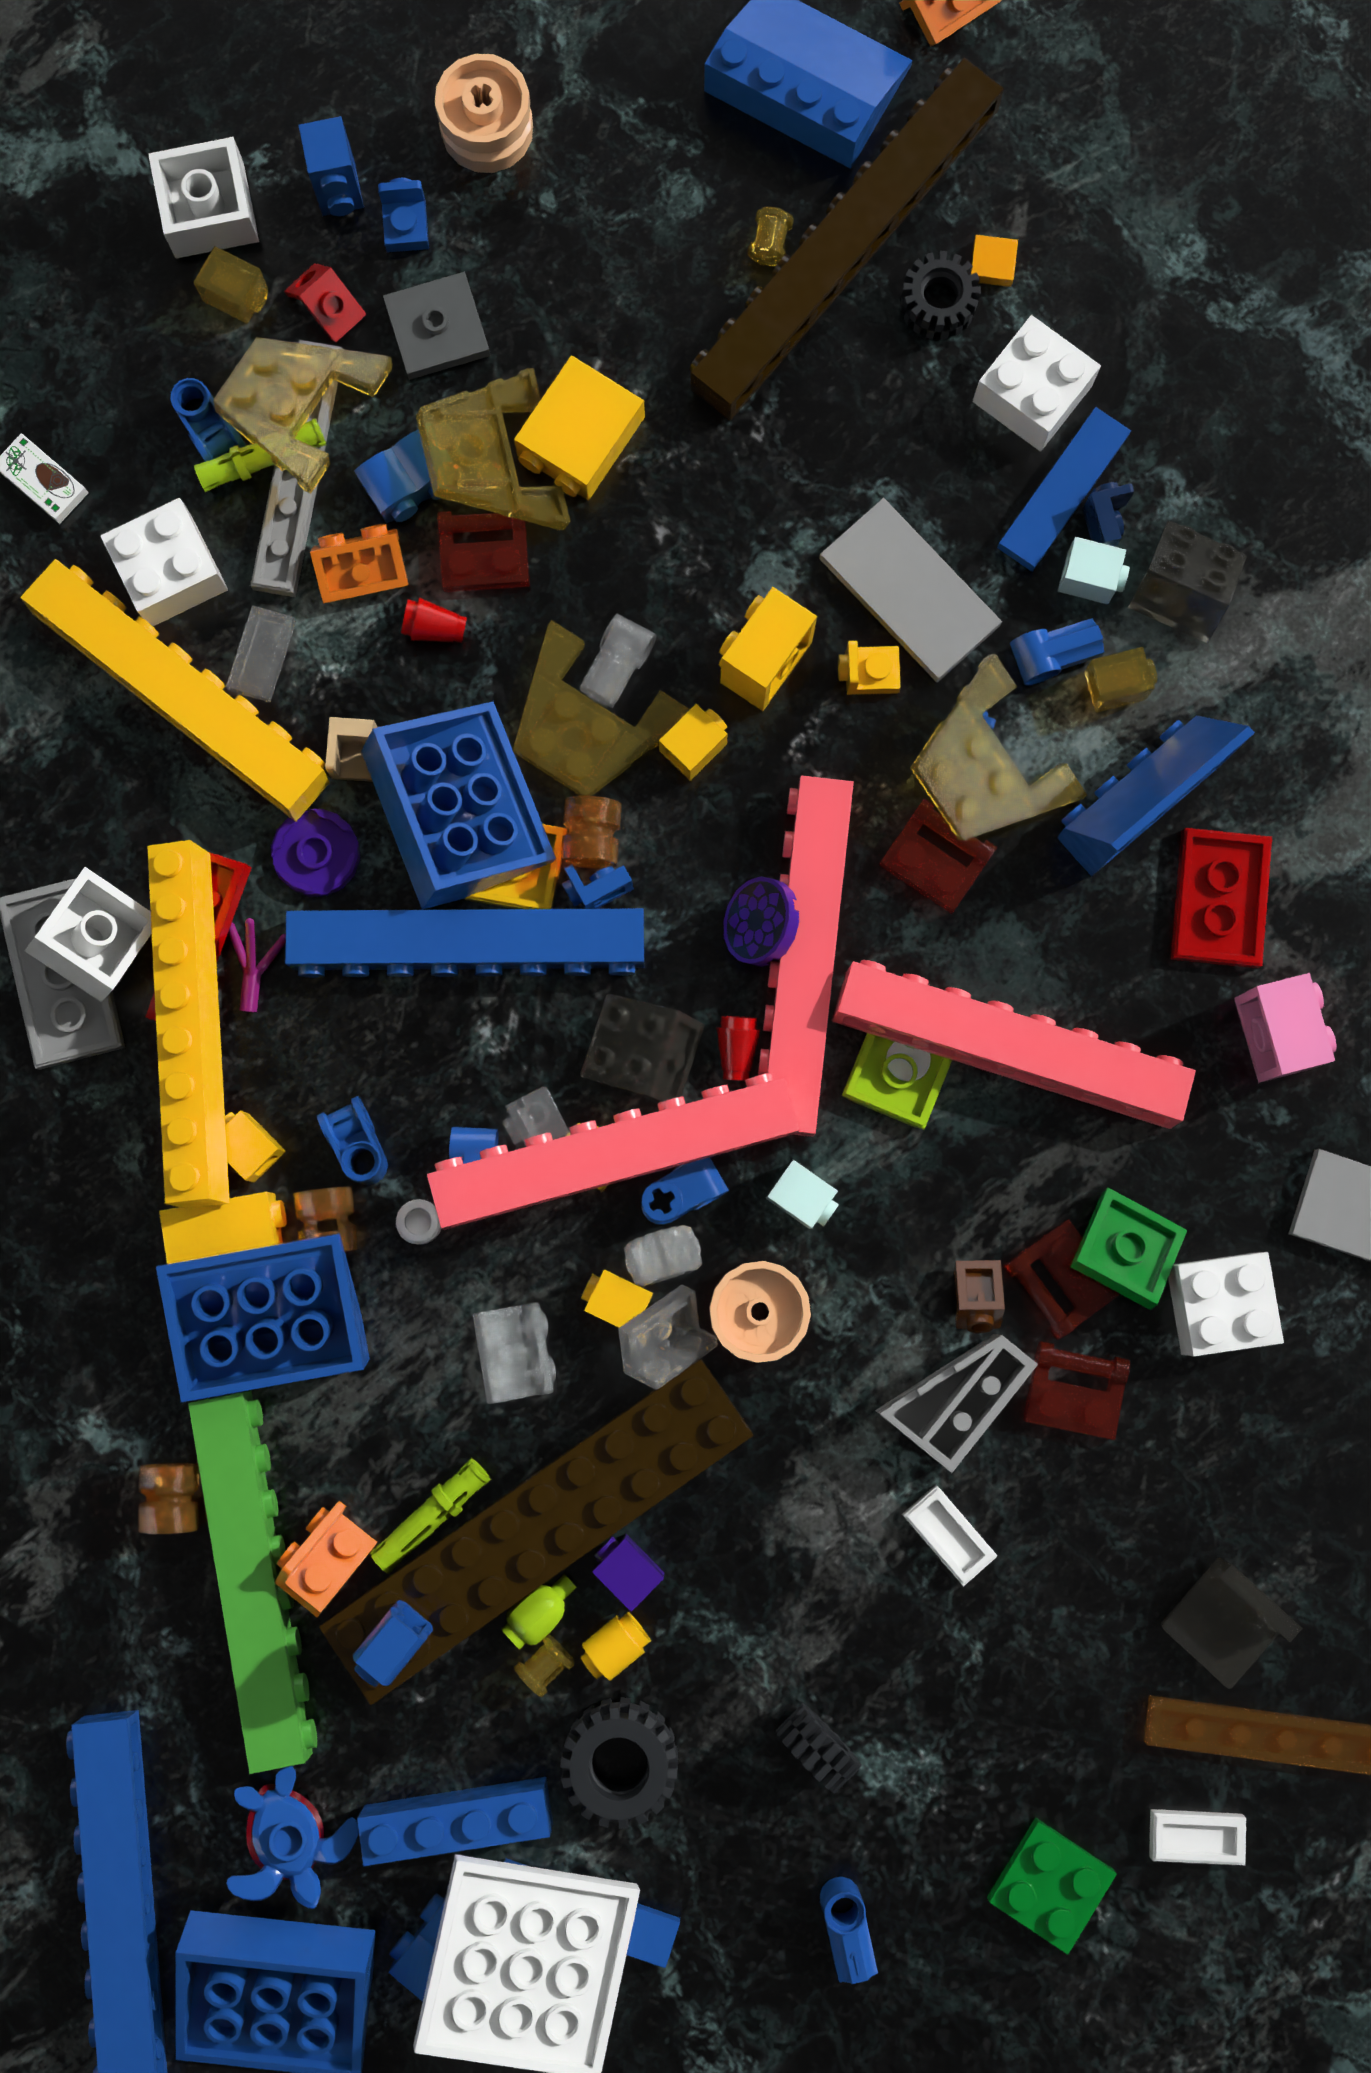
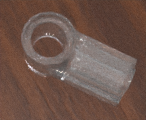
M616 614L602 637L600 643L601 650L583 680L580 690L599 704L613 708L635 668H641L656 640V634Z

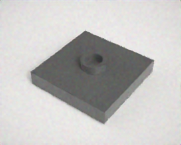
M465 271L383 295L409 380L491 356Z

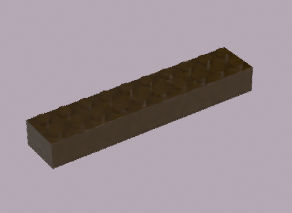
M700 1357L329 1617L319 1628L369 1704L372 1705L754 1435ZM398 1600H402L431 1623L433 1632L389 1686L379 1683L374 1687L356 1673L354 1667L357 1664L353 1659V1654L389 1609Z

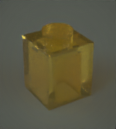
M216 246L212 249L194 281L203 302L246 324L249 323L254 312L258 313L263 308L268 296V287L260 268Z
M1143 647L1092 659L1084 671L1096 713L1146 700L1155 689L1154 684L1157 683V672L1154 662L1151 658L1146 659Z

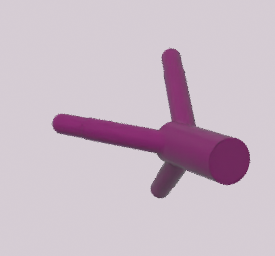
M248 918L245 921L246 952L234 923H231L228 933L243 971L239 1010L257 1012L261 975L286 944V934H282L256 966L254 920Z

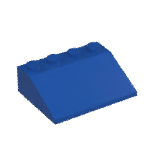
M750 0L725 28L706 60L704 91L851 169L910 69L912 60L799 0Z
M494 702L372 729L361 753L422 910L466 898L555 861V854Z
M1197 715L1186 725L1180 720L1176 721L1159 737L1164 744L1153 753L1148 748H1145L1127 764V767L1131 770L1129 774L1120 781L1115 776H1112L1094 792L1098 798L1094 804L1088 809L1080 804L1062 819L1061 822L1066 827L1058 835V840L1092 877L1218 769L1255 732L1247 725Z
M340 1233L156 1266L181 1402L364 1370L370 1360L362 1314Z
M190 1910L176 1950V2060L293 2073H362L374 1968L375 1930Z

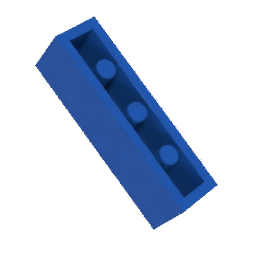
M547 1777L368 1804L364 1806L357 1818L363 1866L548 1838L553 1826Z

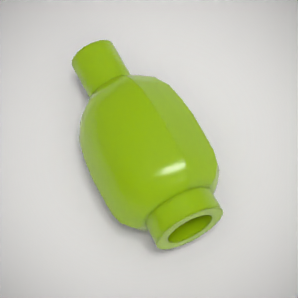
M565 1574L551 1587L541 1585L509 1608L506 1613L507 1624L501 1630L519 1650L525 1644H538L561 1620L564 1613L563 1600L576 1586Z

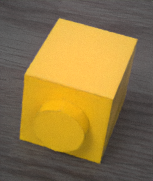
M695 704L659 740V751L691 781L727 745L728 734L724 731L727 725L713 710L708 709L705 712Z
M240 1110L236 1115L230 1112L225 1116L227 1162L245 1181L255 1183L286 1151L250 1114Z
M604 1269L601 1277L592 1274L581 1299L588 1301L584 1311L634 1334L654 1293Z

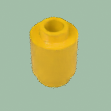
M627 1612L621 1618L616 1615L582 1643L586 1653L581 1656V1660L596 1679L604 1675V1677L611 1681L645 1653L643 1647L651 1642V1640L630 1612Z

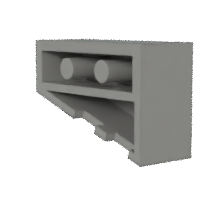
M993 1334L875 1411L945 1469L953 1473L1038 1364L1003 1335Z

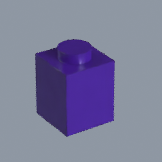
M627 1534L619 1541L613 1536L610 1537L593 1555L599 1562L594 1566L592 1572L631 1612L664 1579V1572Z

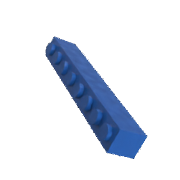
M644 909L286 911L285 964L292 970H298V976L309 978L324 977L325 970H342V976L367 977L369 976V970H387V976L410 977L414 975V969H431V975L439 977L457 976L458 969H476V975L501 976L502 969H520V975L543 976L547 974V969L564 968V974L570 976L590 975L591 968H609L610 975H634L635 968H645Z
M139 1710L87 1715L71 1725L72 1730L67 1734L66 1747L69 1759H74L75 1778L71 1781L70 1798L72 1806L78 1807L79 1825L74 1830V1849L76 1854H81L83 1873H80L78 1877L77 1892L79 1901L81 1903L85 1902L86 1921L83 1922L81 1928V1943L84 1951L89 1950L90 1969H87L85 1975V1994L87 1999H92L94 2017L90 2019L88 2029L89 2044L91 2048L96 2047L97 2066L94 2067L93 2073H168Z

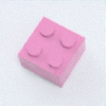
M1310 973L1260 985L1234 998L1258 1083L1311 1070L1335 1061L1333 1053L1337 1049L1336 1039L1332 1029L1329 1026H1325L1320 1010L1324 1007L1323 994L1319 985L1316 982H1312Z

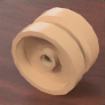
M473 54L458 59L443 72L436 86L435 107L441 136L447 152L459 165L474 172L495 173L513 166L525 155L532 141L533 133L529 90L522 73L510 61L494 54Z
M766 1261L744 1263L726 1273L714 1288L709 1306L711 1326L722 1346L738 1358L756 1363L775 1361L792 1352L806 1335L811 1317L809 1297L799 1278L785 1267ZM759 1302L764 1303L769 1311L768 1316L764 1320L760 1319V1321L755 1320L751 1314L752 1306Z

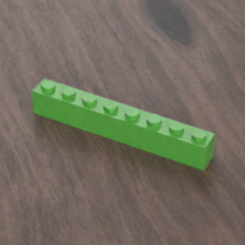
M251 1390L191 1402L188 1405L249 1773L253 1774L304 1764L313 1754L312 1748L317 1747V1731L314 1720H307L304 1701H309V1684L306 1674L299 1673L296 1655H300L302 1651L301 1637L298 1627H291L288 1610L294 1607V1598L274 1583L282 1570L276 1563L286 1549L282 1535H276L273 1517L278 1516V1501L274 1489L268 1490L265 1472L270 1471L271 1461L267 1445L260 1444L258 1426L263 1425L261 1404L259 1399H253Z

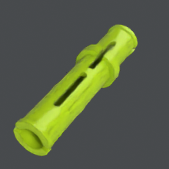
M315 418L300 426L272 435L242 448H239L238 445L229 448V453L210 461L196 464L194 468L202 488L207 492L219 485L239 478L245 481L250 479L251 474L327 444Z
M471 1458L444 1485L438 1484L431 1490L433 1495L401 1523L393 1533L370 1551L375 1563L384 1572L390 1574L436 1528L451 1515L456 1517L463 1510L462 1505L477 1490L491 1480L487 1472L477 1461Z

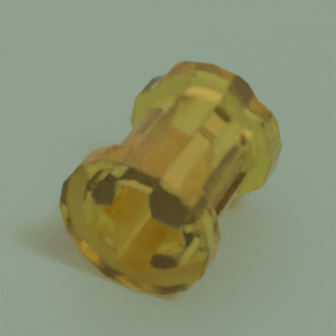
M763 207L756 213L755 221L758 224L755 241L749 245L748 256L762 265L776 266L782 257L786 255L783 247L787 231L793 227L794 218L791 214L780 208Z
M549 1634L543 1639L544 1644L525 1663L518 1662L514 1666L516 1673L523 1682L541 1698L547 1693L546 1687L565 1668L571 1669L575 1665V1661L570 1654Z

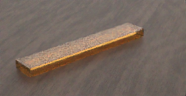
M1149 1695L1144 1742L1149 1746L1371 1775V1725Z

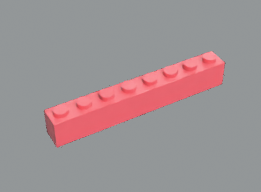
M801 776L798 789L790 788L787 814L795 815L793 832L785 831L782 857L790 858L789 875L780 874L779 881L784 882L795 894L797 900L793 899L795 910L799 911V926L795 940L787 953L779 959V962H770L768 987L776 988L774 1005L765 1006L763 1031L771 1032L769 1049H761L758 1075L771 1073L773 1080L785 1077L800 1131L794 1135L813 1137L816 1134L854 781Z
M861 960L860 963L853 961L846 971L832 1022L1168 1129L1181 1123L1184 1119L1196 1070L1183 1067V1061L1167 1055H1158L1155 1058L1140 1053V1047L1127 1042L1119 1041L1111 1044L1099 1040L1098 1034L1087 1029L1073 1028L1072 1031L1055 1026L1056 1021L1047 1016L1037 1014L1030 1015V1017L1014 1013L1013 1007L1006 1003L988 1001L986 1004L970 999L971 994L962 989L947 987L945 990L929 986L928 980L921 976L903 974L901 977L886 972L885 966L874 961Z
M766 1073L746 1079L747 1087L729 1092L728 1085H722L702 1091L703 1099L686 1104L684 1097H677L658 1103V1112L641 1116L640 1109H633L614 1115L615 1123L597 1128L595 1120L569 1127L571 1135L553 1140L551 1133H544L525 1139V1148L508 1152L507 1145H500L480 1151L481 1159L463 1164L462 1157H456L435 1163L436 1172L427 1174L441 1229L446 1230L793 1135L800 1131L786 1079L783 1077L773 1080L772 1074Z

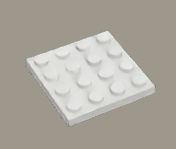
M455 1854L414 2039V2053L548 2073H601L640 1893L638 1885Z

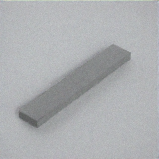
M299 340L281 432L316 418L324 439L327 441L344 355L342 347ZM325 446L309 450L274 465L250 585L255 591L296 597Z

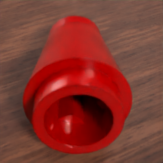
M420 597L419 601L408 599L401 634L411 636V641H455L462 643L467 617L460 616Z
M721 1016V1027L716 1028L723 1079L746 1080L750 1078V1071L761 1030L756 1029L757 1018Z

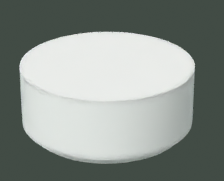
M894 1042L888 1049L886 1059L893 1054L902 1053L910 1056L915 1061L918 1068L916 1080L923 1077L930 1067L931 1057L929 1052L912 1049L898 1042ZM894 1059L888 1064L889 1071L896 1078L902 1081H909L911 1079L912 1067L906 1060Z
M421 1199L409 1201L400 1208L397 1214V1230L400 1236L409 1243L427 1244L433 1241L441 1231L436 1207L429 1201Z

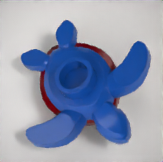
M293 1766L280 1769L275 1775V1784H266L259 1792L249 1786L235 1789V1801L241 1807L250 1810L246 1829L247 1846L253 1861L261 1870L250 1875L230 1876L226 1882L228 1890L234 1896L244 1900L262 1901L276 1891L283 1879L290 1880V1889L297 1902L307 1908L315 1909L321 1896V1885L317 1874L312 1868L316 1863L337 1864L350 1854L359 1835L356 1819L353 1817L348 1818L332 1836L324 1838V1827L317 1809L305 1797L293 1790L296 1781V1771Z

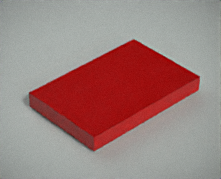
M1184 828L1181 831L1171 950L1172 960L1248 968L1262 967L1272 848L1271 836Z

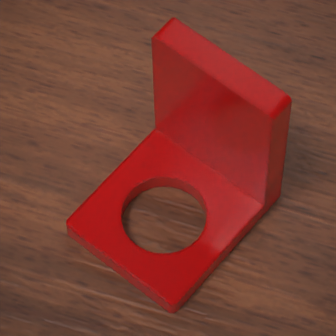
M314 263L284 291L288 297L301 300L330 339L335 342L366 316L362 307L333 269L328 266Z

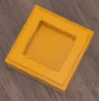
M976 235L971 262L973 268L971 275L977 273L979 283L1011 287L1014 280L1018 240Z

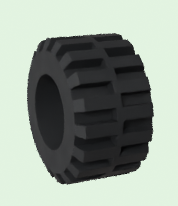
M621 1697L620 1702L612 1703L610 1698L602 1700L601 1706L594 1708L592 1705L587 1708L580 1719L577 1718L571 1726L561 1757L560 1768H562L563 1772L561 1780L563 1788H568L569 1801L573 1807L578 1804L582 1808L581 1815L586 1819L590 1820L593 1815L599 1818L600 1826L607 1828L609 1827V1822H619V1829L629 1828L630 1821L637 1820L638 1825L648 1821V1814L651 1812L657 1815L664 1807L666 1797H671L674 1790V1782L677 1779L678 1752L671 1727L667 1728L664 1724L665 1718L658 1711L655 1714L649 1710V1705L640 1701L639 1705L630 1703L631 1698ZM612 1738H626L637 1743L647 1756V1769L644 1775L636 1782L623 1786L613 1785L604 1781L596 1773L592 1764L593 1753L601 1743Z

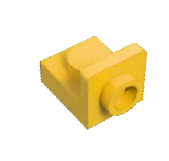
M848 641L845 654L838 655L839 681H846L847 695L899 693V646L858 647L857 641Z

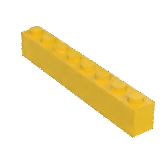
M55 559L20 597L30 612L288 817L297 822L330 784L323 769L325 762L310 749L305 748L301 752L289 743L292 737L276 722L271 721L267 725L256 717L259 711L243 696L238 695L233 699L223 691L225 684L211 671L205 668L200 673L191 666L192 658L178 645L172 642L167 647L157 639L158 631L145 619L139 616L134 621L124 613L126 610L125 605L112 593L106 590L101 595L93 589L91 585L94 582L80 568L72 565L68 569Z
M191 840L147 846L165 1204L185 1209L230 1204L210 853Z

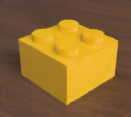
M774 587L771 588L765 598L758 595L754 599L744 616L748 620L740 633L733 630L719 651L723 655L718 664L721 667L720 683L761 711L765 710L811 645L817 620L815 614Z

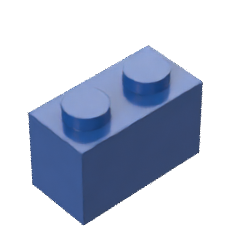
M342 117L300 124L299 130L307 170L322 216L330 214L344 216L350 214L355 209L364 208L355 161Z

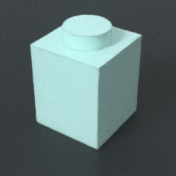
M1075 537L1067 553L1058 592L1108 604L1116 591L1123 592L1130 567L1123 565L1126 549Z
M795 1160L789 1164L766 1197L767 1200L809 1229L813 1228L816 1222L824 1226L839 1205L832 1200L838 1191Z

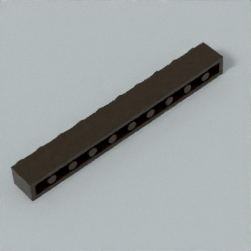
M963 58L954 70L947 68L941 74L933 90L935 92L927 101L920 99L914 105L907 117L908 123L900 132L893 130L888 135L880 148L881 154L873 163L866 161L854 177V185L846 194L840 192L834 197L827 208V216L819 225L813 223L808 227L800 239V247L791 257L789 255L782 257L772 272L773 278L764 288L758 286L750 294L745 303L746 309L737 320L733 317L730 318L721 328L717 336L718 342L709 352L706 349L702 350L690 366L691 390L729 421L733 419L998 112L1004 88L966 58Z

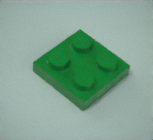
M1107 1188L1098 1200L1070 1267L1152 1310L1159 1303L1187 1230L1118 1192Z
M1035 1817L988 1894L987 1899L991 1904L1066 1954H1069L1117 1873L1113 1868Z

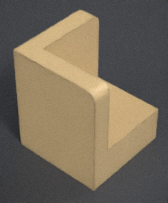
M329 718L325 769L332 779L373 782L361 750L372 729L378 728L374 720Z

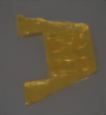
M256 337L214 398L215 411L253 445L257 443L271 456L272 462L282 471L286 469L297 479L298 485L304 491L311 494L329 467L330 460L328 453L295 439L301 427L305 424L332 381L336 380L374 397L391 372L392 361L390 357L385 355Z
M534 368L519 371L517 376L507 380L502 378L489 382L487 387L468 393V391H464L422 406L416 415L435 497L553 529L565 530L570 523L562 486H519L502 414L534 411L541 400Z
M551 620L547 627L513 750L515 754L587 800L628 769L630 764L648 750L658 746L659 740L690 709L660 690L638 724L633 727L562 681L585 647V643L582 639Z
M996 654L988 655L982 660L978 666L979 671L971 683L963 688L957 697L958 702L946 720L941 721L910 767L958 840H966L1079 801L1087 796V793L1067 763H1059L1029 787L982 716L986 710L1017 687Z

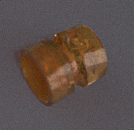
M575 796L565 799L563 823L569 829V833L562 836L561 862L566 865L572 864L574 867L603 869L608 866L616 867L618 864L619 840L613 836V833L620 830L622 803L613 799L595 796Z
M352 1187L317 1189L293 1194L295 1217L303 1222V1228L297 1232L298 1240L340 1233L345 1252L359 1250L356 1225L350 1223L348 1218L355 1212ZM335 1220L336 1231L318 1233L317 1222Z
M160 1463L139 1466V1492L146 1496L145 1502L138 1506V1532L171 1534L199 1530V1503L192 1500V1495L200 1490L198 1464Z

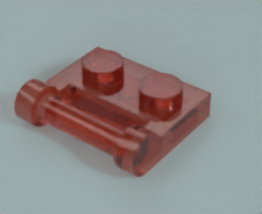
M524 506L511 507V512L452 516L451 511L438 512L441 575L444 592L530 587ZM513 529V540L454 544V533Z
M924 798L879 865L952 914L997 847L987 840L985 843L981 842L933 810L935 805ZM922 825H926L972 856L974 859L968 868L919 836L917 832Z
M1069 1219L1059 1224L1003 1266L1011 1277L1016 1276L1050 1322L1052 1326H1050L1049 1330L1056 1340L1069 1334L1079 1324L1120 1295L1118 1292L1070 1267L1082 1237ZM1038 1258L1075 1308L1068 1314L1064 1313L1030 1266Z
M1040 1341L1034 1360L1038 1365L1032 1372L1023 1421L1115 1440L1124 1388L1130 1371V1360L1114 1357L1112 1361L1054 1349V1344ZM1052 1366L1109 1378L1107 1391L1048 1380L1049 1370Z

